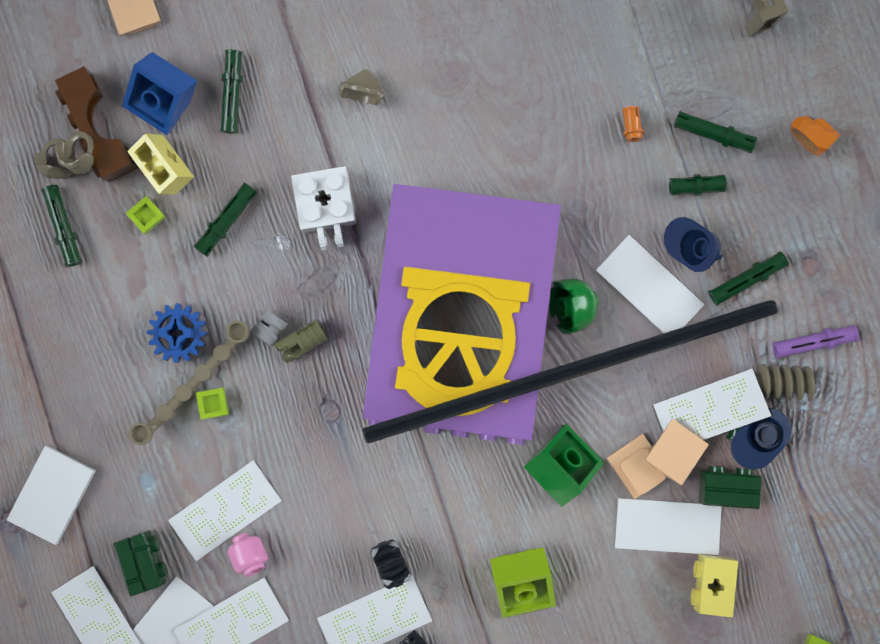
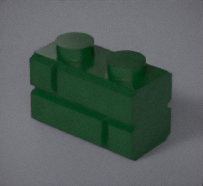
M709 466V471L701 470L699 504L749 509L760 508L762 478L760 475L753 474V469L736 468V473L725 472L726 467Z
M150 530L113 543L130 596L161 587L167 583L168 569L164 561L160 562L157 551H160L159 540L156 535L151 534Z

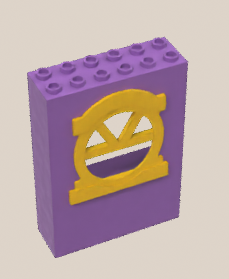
M393 183L362 418L369 420L368 425L381 423L541 371L561 205ZM467 292L481 297L494 309L501 324L503 339L419 329L416 327L422 313L432 301L447 293ZM415 341L444 343L430 364L423 368L416 354ZM457 346H459L473 380V384L467 387H449L434 380L435 374ZM471 347L500 351L496 365L487 376L482 374ZM538 390L423 426L425 427L424 432L441 434V429L452 430V436L469 438V433H477L481 440L497 441V436L507 437L506 442L525 445V440L532 441Z

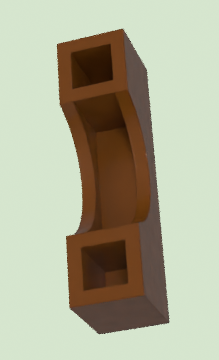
M83 66L56 79L55 82L59 89L55 92L63 106L67 105L70 114L67 115L70 124L74 129L90 135L93 140L94 149L92 155L94 162L91 167L95 175L107 182H111L138 169L135 161L127 152L129 150L127 144L120 139L100 137L95 130L93 113L103 95L93 74ZM83 138L79 139L81 147L87 153V141Z

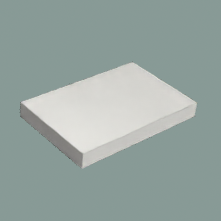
M48 445L44 446L7 521L54 545L59 544L96 470Z

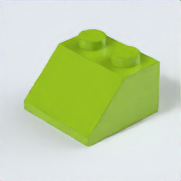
M544 547L528 549L523 552L501 555L490 559L502 618L556 606L551 572Z

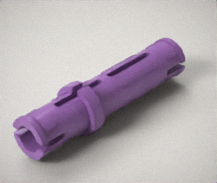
M855 325L833 330L825 328L820 333L773 342L772 348L775 358L780 359L781 357L823 348L831 350L835 349L837 345L858 342L859 333ZM811 342L810 344L801 345V346H797V347H792V346H796V345H800V344H805V343Z

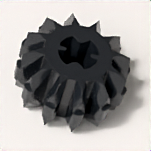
M393 539L383 541L371 549L372 558L387 589L404 585L403 583L410 581L409 570L396 541Z

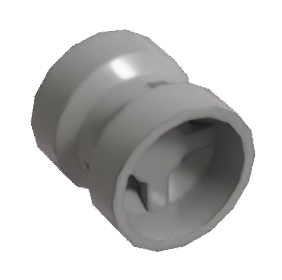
M265 309L261 314V321L259 324H255L250 332L267 344L274 346L278 340L277 335L280 331L285 330L288 323Z

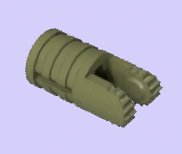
M316 319L312 323L307 324V326L280 339L274 346L280 352L287 350L283 353L282 358L286 363H289L316 346L321 345L323 342H327L329 339Z

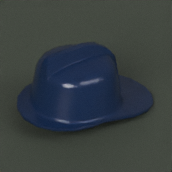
M679 217L672 220L666 227L664 245L667 252L688 269L694 272H704L716 260L722 259L723 255L720 253L721 244L719 238L715 233L710 232L696 221L687 217Z
M768 408L771 414L770 417L744 425L736 432L732 439L731 452L739 465L746 469L754 470L764 468L784 449L791 438L792 432L790 421L784 413Z

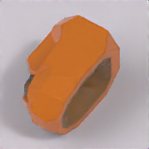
M811 116L797 117L790 126V131L794 137L810 153L817 157L824 153L841 136L823 118L814 119Z

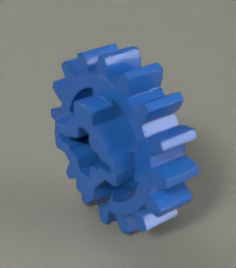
M180 303L175 304L174 310L170 305H165V313L156 311L157 321L149 320V323L154 328L146 332V334L153 335V339L148 344L157 346L154 354L164 353L163 360L169 361L173 356L174 363H180L181 357L185 361H191V353L199 356L200 352L197 347H205L206 343L201 339L209 335L208 332L202 331V327L207 325V322L198 321L201 313L197 311L191 314L192 307L189 305L182 310ZM184 316L191 320L194 328H190L186 324ZM170 318V322L165 327H162L163 323ZM183 330V335L178 336V338L172 335L173 331ZM161 338H165L170 343L169 348L171 350L163 344ZM190 339H194L192 344L185 349V344Z

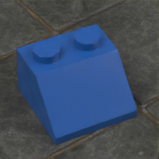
M151 52L134 64L122 107L168 135L191 102L197 80L154 52Z

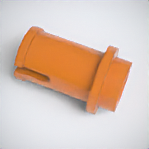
M628 106L622 109L625 125L623 137H626L627 142H637L643 139L642 135L645 133V130L641 128L639 106Z

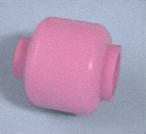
M244 533L232 540L234 544L229 547L227 554L237 574H244L245 577H249L265 569L264 564L268 561V555L258 536H249L248 533Z

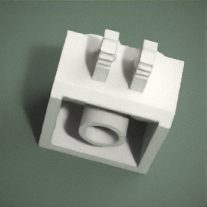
M346 166L292 175L300 230L303 233L317 231L320 249L326 250L328 242L324 230L334 228L335 243L338 247H343L341 227L357 224ZM323 195L331 198L330 201H327L328 205L322 206L318 202Z

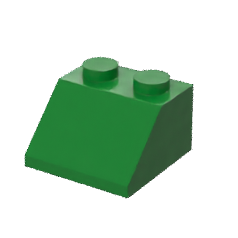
M566 423L524 465V469L563 507L585 489L604 462Z

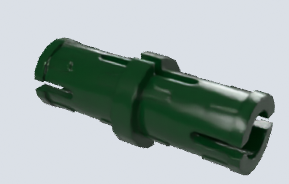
M694 174L693 177L669 179V193L671 196L680 194L701 196L702 193L726 192L727 187L725 175L701 176L700 174Z

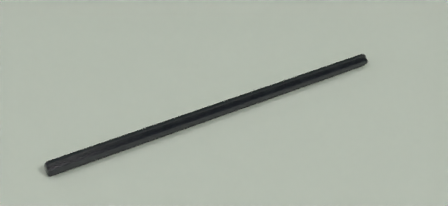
M774 300L742 308L362 429L363 438L366 443H373L775 315L778 312V308Z

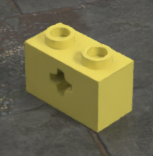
M145 133L127 151L158 194H177L194 178L163 135Z
M699 554V559L694 562L693 576L697 578L696 589L692 588L690 598L691 605H694V610L699 614L733 617L738 569L737 560L732 557ZM715 580L718 582V586H714L711 590L708 588V584H712Z

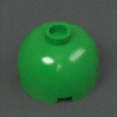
M569 278L554 281L552 283L554 287L550 290L549 311L552 318L557 315L560 324L556 325V327L563 334L568 335L586 329L594 321L599 305L597 294L588 284L579 279Z

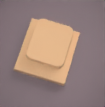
M107 0L120 36L138 33L152 28L161 22L154 0Z
M671 419L644 460L669 479L682 485L709 444L676 420Z
M644 434L639 435L607 457V460L634 499L645 494L667 478L644 460L652 449Z

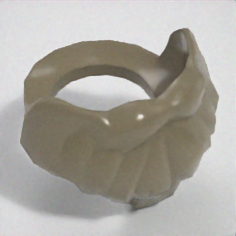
M363 69L339 85L341 98H351L355 101L361 100L364 103L377 106L384 96V91H382L378 79L367 69Z
M78 131L73 133L67 142H59L55 145L58 163L61 166L68 168L75 174H85L92 170L94 144L90 135ZM83 138L88 143L87 153L81 154L74 161L71 159L74 145L79 139Z
M52 139L43 146L40 153L34 155L35 167L40 174L50 179H67L70 175L74 174L64 166L59 168L48 165V149L59 142H67L66 140ZM73 149V155L71 159L75 161L77 159L75 158V151Z

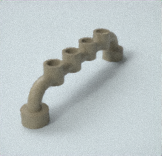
M242 321L231 322L226 328L228 340L223 345H218L214 348L210 359L204 365H199L195 368L194 375L185 385H180L176 388L175 395L166 405H161L157 408L156 415L148 423L141 422L131 426L128 433L130 441L136 445L149 443L153 438V433L165 421H170L175 417L176 409L184 401H189L194 397V390L203 381H209L213 377V370L222 361H228L232 357V350L239 343H243L248 339L250 335L248 325Z

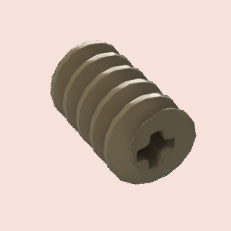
M759 364L755 371L756 379L765 399H769L771 391H774L775 399H780L782 392H785L786 400H791L793 392L796 393L797 400H802L804 393H807L808 401H812L814 397L815 379L809 366H803L800 369L799 366L789 368L787 365H781L778 368L777 365H770L767 368L765 364Z

